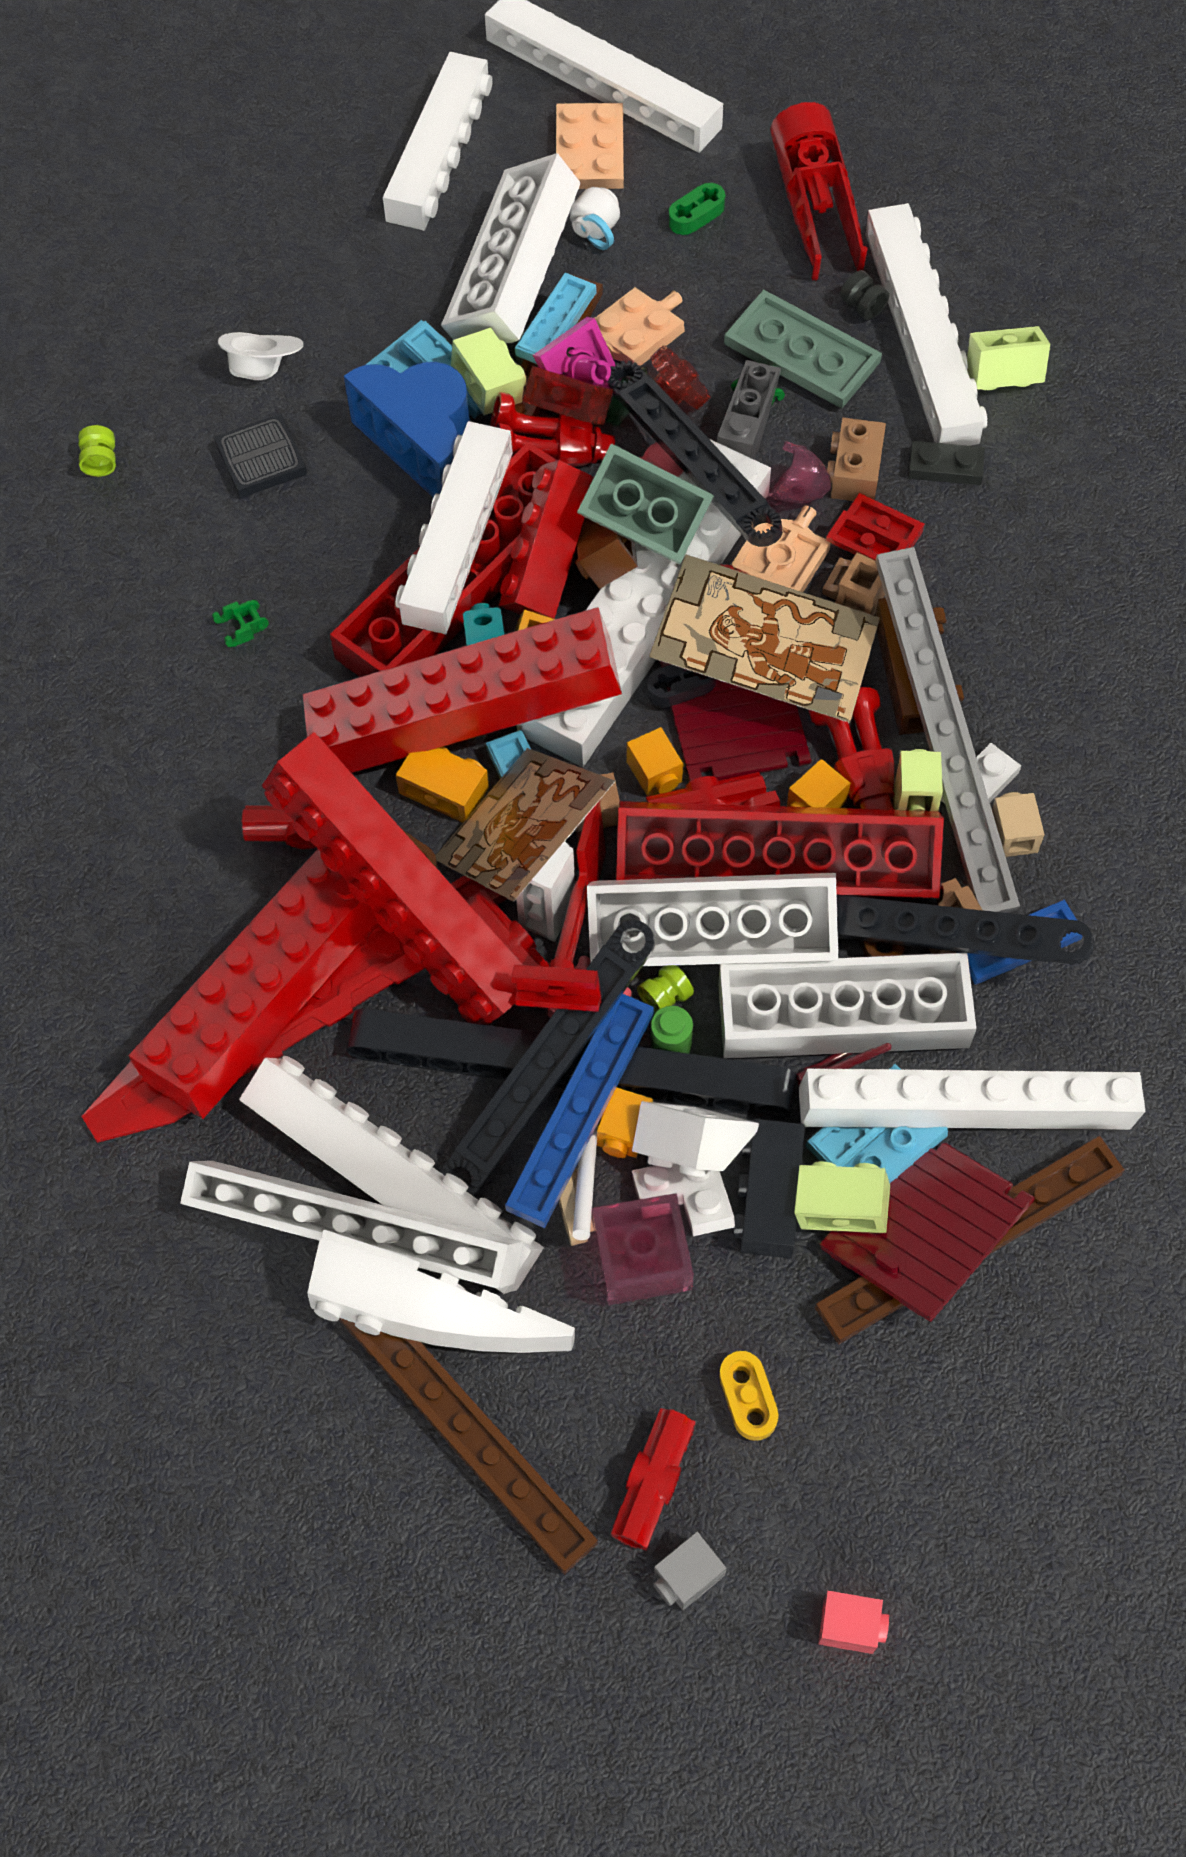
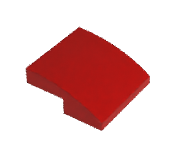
M859 493L848 511L843 510L826 536V541L852 554L857 552L876 560L878 554L913 547L923 533L925 524Z

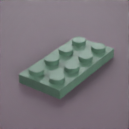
M763 290L724 335V344L757 363L781 368V376L841 409L880 364L882 356L881 352L766 290Z

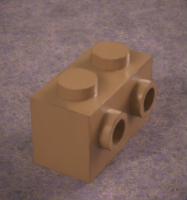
M842 418L841 431H833L830 453L837 454L836 461L828 462L825 482L832 483L831 498L854 501L858 494L861 493L875 500L886 423Z

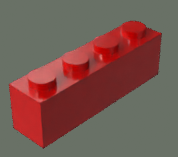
M560 460L542 465L537 470L532 482L534 492L531 502L528 503L522 514V523L524 525L521 535L514 543L511 551L512 565L501 584L500 592L502 598L499 604L500 607L519 615L524 610L555 619L585 519L577 511L594 476Z

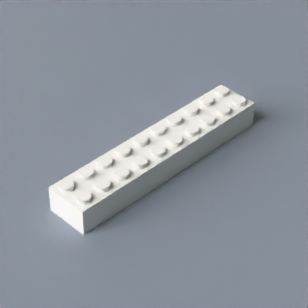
M710 439L766 499L769 495L771 467ZM683 471L679 478L697 486ZM711 502L686 554L720 565L741 536V533ZM635 543L638 567L602 587L586 609L590 610L596 607L600 609L610 635L622 694L517 725V731L522 729L526 739L581 767L585 766L656 661V659L650 658L649 655L683 563L682 560L679 565Z

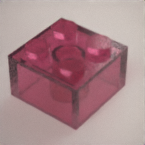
M677 1193L592 1208V1223L608 1305L692 1290L694 1274Z

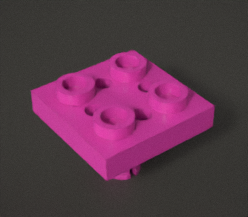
M586 317L533 355L560 414L575 416L610 390L607 381L611 375L610 367H615V362L595 318ZM568 348H570L568 353L571 354L569 357L566 354ZM562 373H565V375L562 376L564 381L561 382L560 376Z

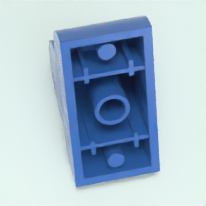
M439 362L419 363L409 367L402 373L385 365L370 364L355 368L344 375L351 422L432 497L435 494H440L443 488L442 476L444 468L447 464L451 465L454 459L453 448L457 435H463L467 422H470L467 388L462 375L453 367Z

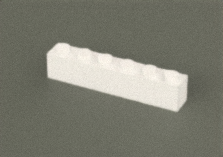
M449 52L384 193L383 203L386 222L425 230L430 217H435L441 192L445 193L449 185V174L452 168H457L459 164L461 147L463 144H467L470 139L473 120L479 119L482 100L484 96H489L491 92L492 76L488 75L487 60Z
M468 421L463 435H457L453 448V462L451 465L447 464L445 466L442 476L443 488L441 493L435 494L432 500V517L429 524H423L421 528L419 551L417 555L412 554L407 569L408 580L406 585H400L397 591L395 605L397 608H400L402 624L442 634L447 633L513 454L510 430Z

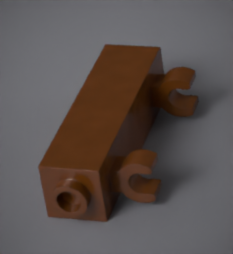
M886 598L878 599L875 616L880 617L877 634L898 733L903 735L924 732ZM932 608L940 635L944 634L942 625L946 623L944 608ZM955 685L959 701H964L962 686Z

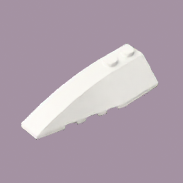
M323 1230L307 1294L311 1308L314 1309L318 1316L324 1319L338 1321L339 1318L354 1322L358 1329L372 1335H379L381 1331L393 1336L432 1345L475 1351L517 1353L572 1351L575 1339V1328L524 1306H518L514 1312L507 1309L508 1304L500 1296L484 1289L475 1295L469 1293L458 1284V1278L443 1272L440 1278H434L417 1271L420 1262L409 1257L331 1231Z

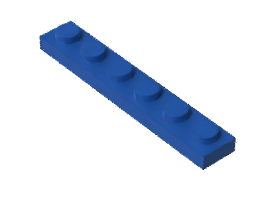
M622 994L597 1028L505 1204L507 1212L543 1228L546 1227L654 1014L653 1006Z

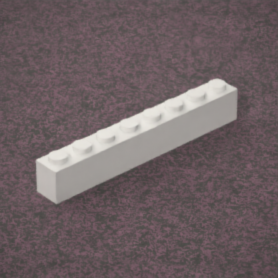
M499 0L485 13L487 41L604 103H623V113L698 153L722 129L723 103L714 97L700 92L687 83L677 80L660 69L614 47L605 40L599 39L580 27L574 26L553 13L530 3L528 0Z
M909 203L868 210L865 235L882 286L890 294L888 304L934 442L966 446L980 444L982 430L987 427L986 410L983 406L979 407L976 382L974 378H969L967 372L968 362L964 350L960 351L958 347L957 327L955 323H950L948 302L945 296L940 295L937 270L931 269L928 244L922 243L919 218L913 217Z
M288 1056L265 1058L240 1097L239 1100L384 1206L524 1242L515 1284L499 1288L498 1290L505 1294L516 1291L544 1249L543 1246L534 1241L536 1234L532 1230L518 1222H514L513 1225L500 1216L502 1210L496 1204L485 1198L478 1200L466 1191L468 1185L452 1174L447 1173L444 1176L433 1168L435 1162L432 1158L416 1149L411 1152L401 1145L402 1138L396 1132L385 1126L378 1128L367 1120L369 1114L364 1109L351 1102L343 1103L335 1097L337 1091L332 1086L319 1079L313 1081L304 1075L303 1071L305 1068L296 1060Z
M807 1069L799 1085L801 1124H805V1127L897 1128L906 1126L909 1128L1130 1130L1145 1113L1140 1072Z
M215 1161L189 1162L180 1204L318 1241H320L323 1230L331 1231L409 1257L420 1262L419 1268L441 1274L444 1272L456 1278L497 1289L515 1284L524 1242Z

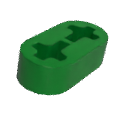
M705 183L675 201L669 208L670 229L676 234L689 235L720 216L725 208L724 189L715 183Z

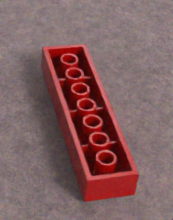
M529 441L510 459L446 634L402 624L400 608L396 607L395 601L400 585L405 586L408 580L409 557L330 634L335 659L359 677H363L437 655L464 628L463 613L469 611L475 604H488L500 592L502 581L509 573L512 565L511 551L513 545L520 538L524 525L522 523L523 511L528 503L531 502L534 492L532 486L534 475L542 465L557 460ZM419 548L413 554L417 555Z
M596 607L303 694L307 737L315 732L346 768L353 773L407 757L409 753L429 751L622 694L610 635L600 609Z
M313 732L281 758L262 784V787L266 790L265 796L276 809H283L293 820L292 825L297 834L306 841L311 840L321 852L320 857L325 865L334 872L338 871L346 879L352 895L360 902H366L373 909L379 925L388 933H394L404 944L403 949L406 955L413 962L421 963L431 974L430 979L433 985L441 993L449 994L459 1005L458 1011L468 1023L488 1025L515 1004L517 985L512 983L511 980L514 965L523 964L320 737Z
M620 801L618 807L616 880L836 873V895L939 898L944 817L939 811Z
M319 849L315 851L128 1055L145 1083L202 1119L206 1117L362 941L367 933L378 923L373 909L366 902L362 903L352 895L346 879L338 871L334 872L325 865L320 857L321 852Z

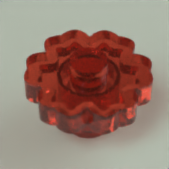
M662 345L650 356L653 366L659 372L653 380L677 405L685 400L690 406L698 410L711 398L707 388L699 381L698 373L694 367L685 359H679L670 348Z

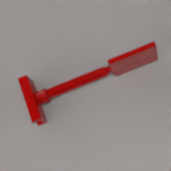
M600 800L584 820L577 847L579 878L572 890L555 959L551 960L549 967L514 965L511 980L512 983L517 985L515 1003L518 1006L599 1011L601 992L598 971L574 969L573 959L586 908H588L587 885L592 881H599L606 855Z

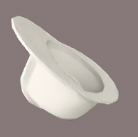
M238 332L222 335L218 339V345L227 351L229 369L232 375L251 380H265L272 377L278 371L282 356L298 352L303 348V341L292 336L256 335Z

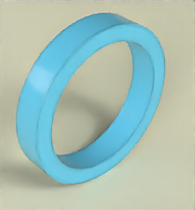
M593 213L582 218L584 221L595 223L602 230L606 238L605 243L589 235L587 237L589 242L600 250H607L614 243L612 231L607 223ZM581 225V229L586 232L585 228Z

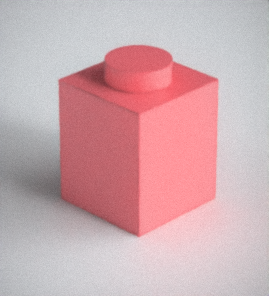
M827 1591L823 1602L818 1645L873 1654L878 1647V1642L886 1643L889 1615L881 1613L883 1600Z

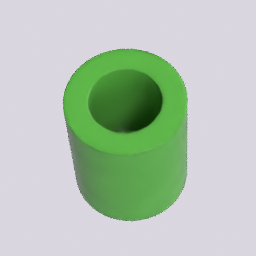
M666 1006L658 1010L651 1022V1048L689 1054L693 1031V1021L689 1013L678 1006Z

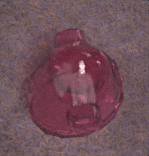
M785 441L783 450L793 454V463L772 487L768 497L789 503H809L816 499H821L831 488L830 474L827 472L823 462L813 452L808 450L806 446L801 444L795 445Z

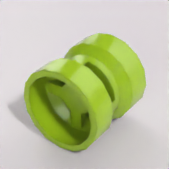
M99 425L83 428L78 435V445L81 450L79 454L80 470L87 475L95 477L111 474L116 467V457L113 452L115 448L114 433L109 428Z
M676 965L663 966L659 970L658 977L646 979L637 986L638 994L643 1003L654 1007V1015L661 1008L672 1006L676 1001L684 1002L694 994L689 979Z

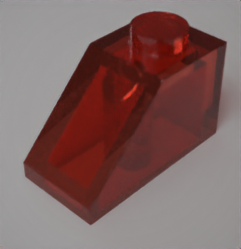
M532 366L522 402L584 422L604 425L613 389Z

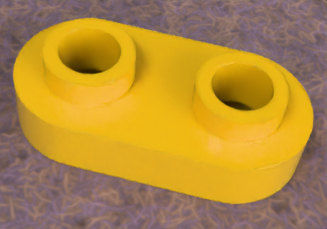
M747 1351L733 1352L721 1364L719 1374L721 1387L736 1430L746 1439L754 1441L763 1440L774 1432L778 1422V1409L761 1361L754 1354ZM737 1371H745L750 1379L746 1383H738L734 1380L733 1374ZM752 1412H758L763 1416L764 1421L760 1425H752L749 1423L747 1416Z

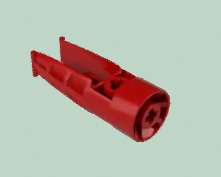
M803 102L790 106L780 112L773 120L770 133L794 220L801 235L804 249L813 267L811 278L814 281L818 280L822 256L806 191H809L813 209L818 210L819 213H825L826 208L833 207L829 187H833L834 200L857 271H864L868 248L863 246L855 200L830 111L824 105L816 102Z

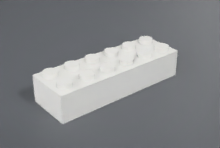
M558 153L504 170L441 324L453 340L488 328H492L498 339L503 340L506 344L520 340L523 335L524 327L534 307L538 291L544 281L545 273L555 253L556 245L565 227L566 219L580 186V181Z
M836 873L592 881L587 885L590 963L609 940L616 928L622 922L629 920H639L646 923L655 936V948L643 966L838 960ZM639 930L627 932L622 939L623 948L630 953L641 951L646 943L644 934Z
M967 953L838 958V960L720 964L718 986L724 1058L862 1053L885 1043L891 1044L892 1048L889 1051L970 1048L976 1032Z

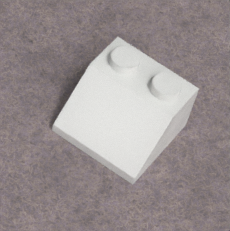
M641 1101L632 1151L647 1155V1163L672 1168L673 1163L680 1165V1173L704 1177L706 1170L724 1171L758 1131L759 1123L695 1106Z

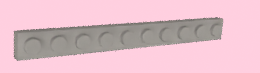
M911 547L878 554L875 560L928 746L930 752H941L942 794L969 888L984 911L1003 913L1017 911L1020 904L915 548Z

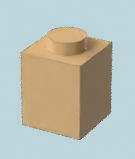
M1011 792L995 798L992 813L1005 857L1038 853L1045 834L1035 794Z

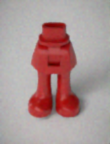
M498 392L490 426L511 431L512 455H515L529 441L554 459L573 467H579L587 464H596L597 460H603L610 444L615 445V436L601 433L599 427H594L593 429V424L588 421L562 413L558 418L525 415L515 410V401L511 394ZM515 433L542 435L550 437L551 440L531 438Z
M860 687L852 714L864 751L857 752L848 722L808 709L810 719L816 726H828L831 731L838 755V761L833 769L850 782L848 797L851 801L854 800L855 807L861 809L894 810L891 799L894 797L893 753L889 748L882 749L874 713L880 708L878 691L869 687Z

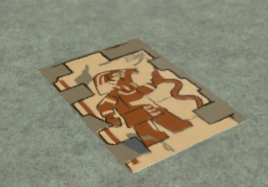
M685 554L649 657L850 723L880 617Z
M527 748L435 855L436 861L514 902L615 783V780Z

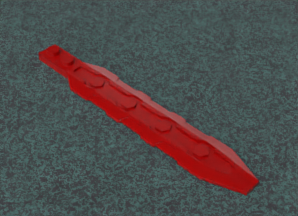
M462 876L451 883L466 901L483 889L497 905L508 899L466 876ZM377 923L242 1076L254 1069L258 1070L265 1058H280L283 1056V1051L324 1026H332L353 1013L354 1007L393 983H402L425 967L421 963L413 962L404 952V944L394 933L385 931ZM130 1061L81 1117L97 1143L172 1124L191 1113V1111L145 1083L132 1061Z

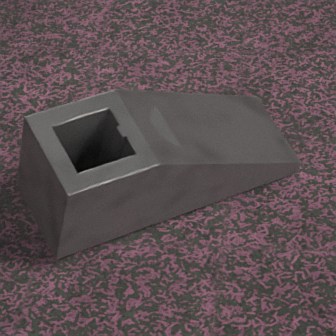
M746 360L718 433L717 443L755 460L781 368Z

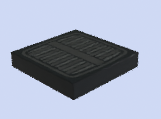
M281 413L214 437L216 447L239 498L307 474L306 465Z

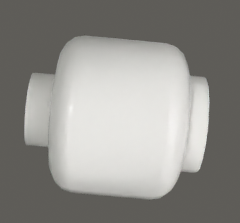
M590 187L573 203L569 212L573 230L580 237L587 238L590 235L594 239H601L605 236L595 223L582 219L586 215L592 213L598 215L607 223L610 229L617 223L620 217L619 202L610 190L602 187ZM581 225L585 228L586 232L581 229Z

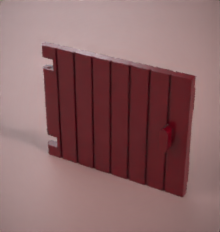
M659 661L661 668L672 665ZM694 672V676H698L700 680L706 679L705 675ZM717 680V684L711 692L671 706L689 782L702 777L701 773L710 771L712 776L720 781L756 772L764 773L788 768L786 757L791 756L797 757L799 766L811 764V756L797 706ZM666 687V691L670 692L671 687Z
M944 1142L936 1151L930 1148L928 1152L923 1154L913 1165L908 1167L898 1178L890 1183L886 1233L831 1231L820 1243V1248L850 1270L852 1269L900 1301L901 1304L919 1316L921 1315L932 1322L944 1305L949 1302L957 1290L960 1289L995 1248L996 1244L1001 1241L1009 1229L1013 1227L1022 1214L1030 1207L1035 1197L1022 1190L1015 1199L1007 1195L1013 1186L1011 1182Z

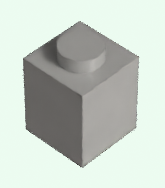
M696 1532L655 1566L654 1575L658 1580L653 1585L669 1606L676 1602L682 1610H685L725 1576L727 1568L701 1535Z

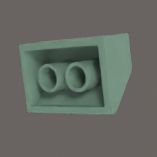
M610 444L577 513L680 565L714 495Z

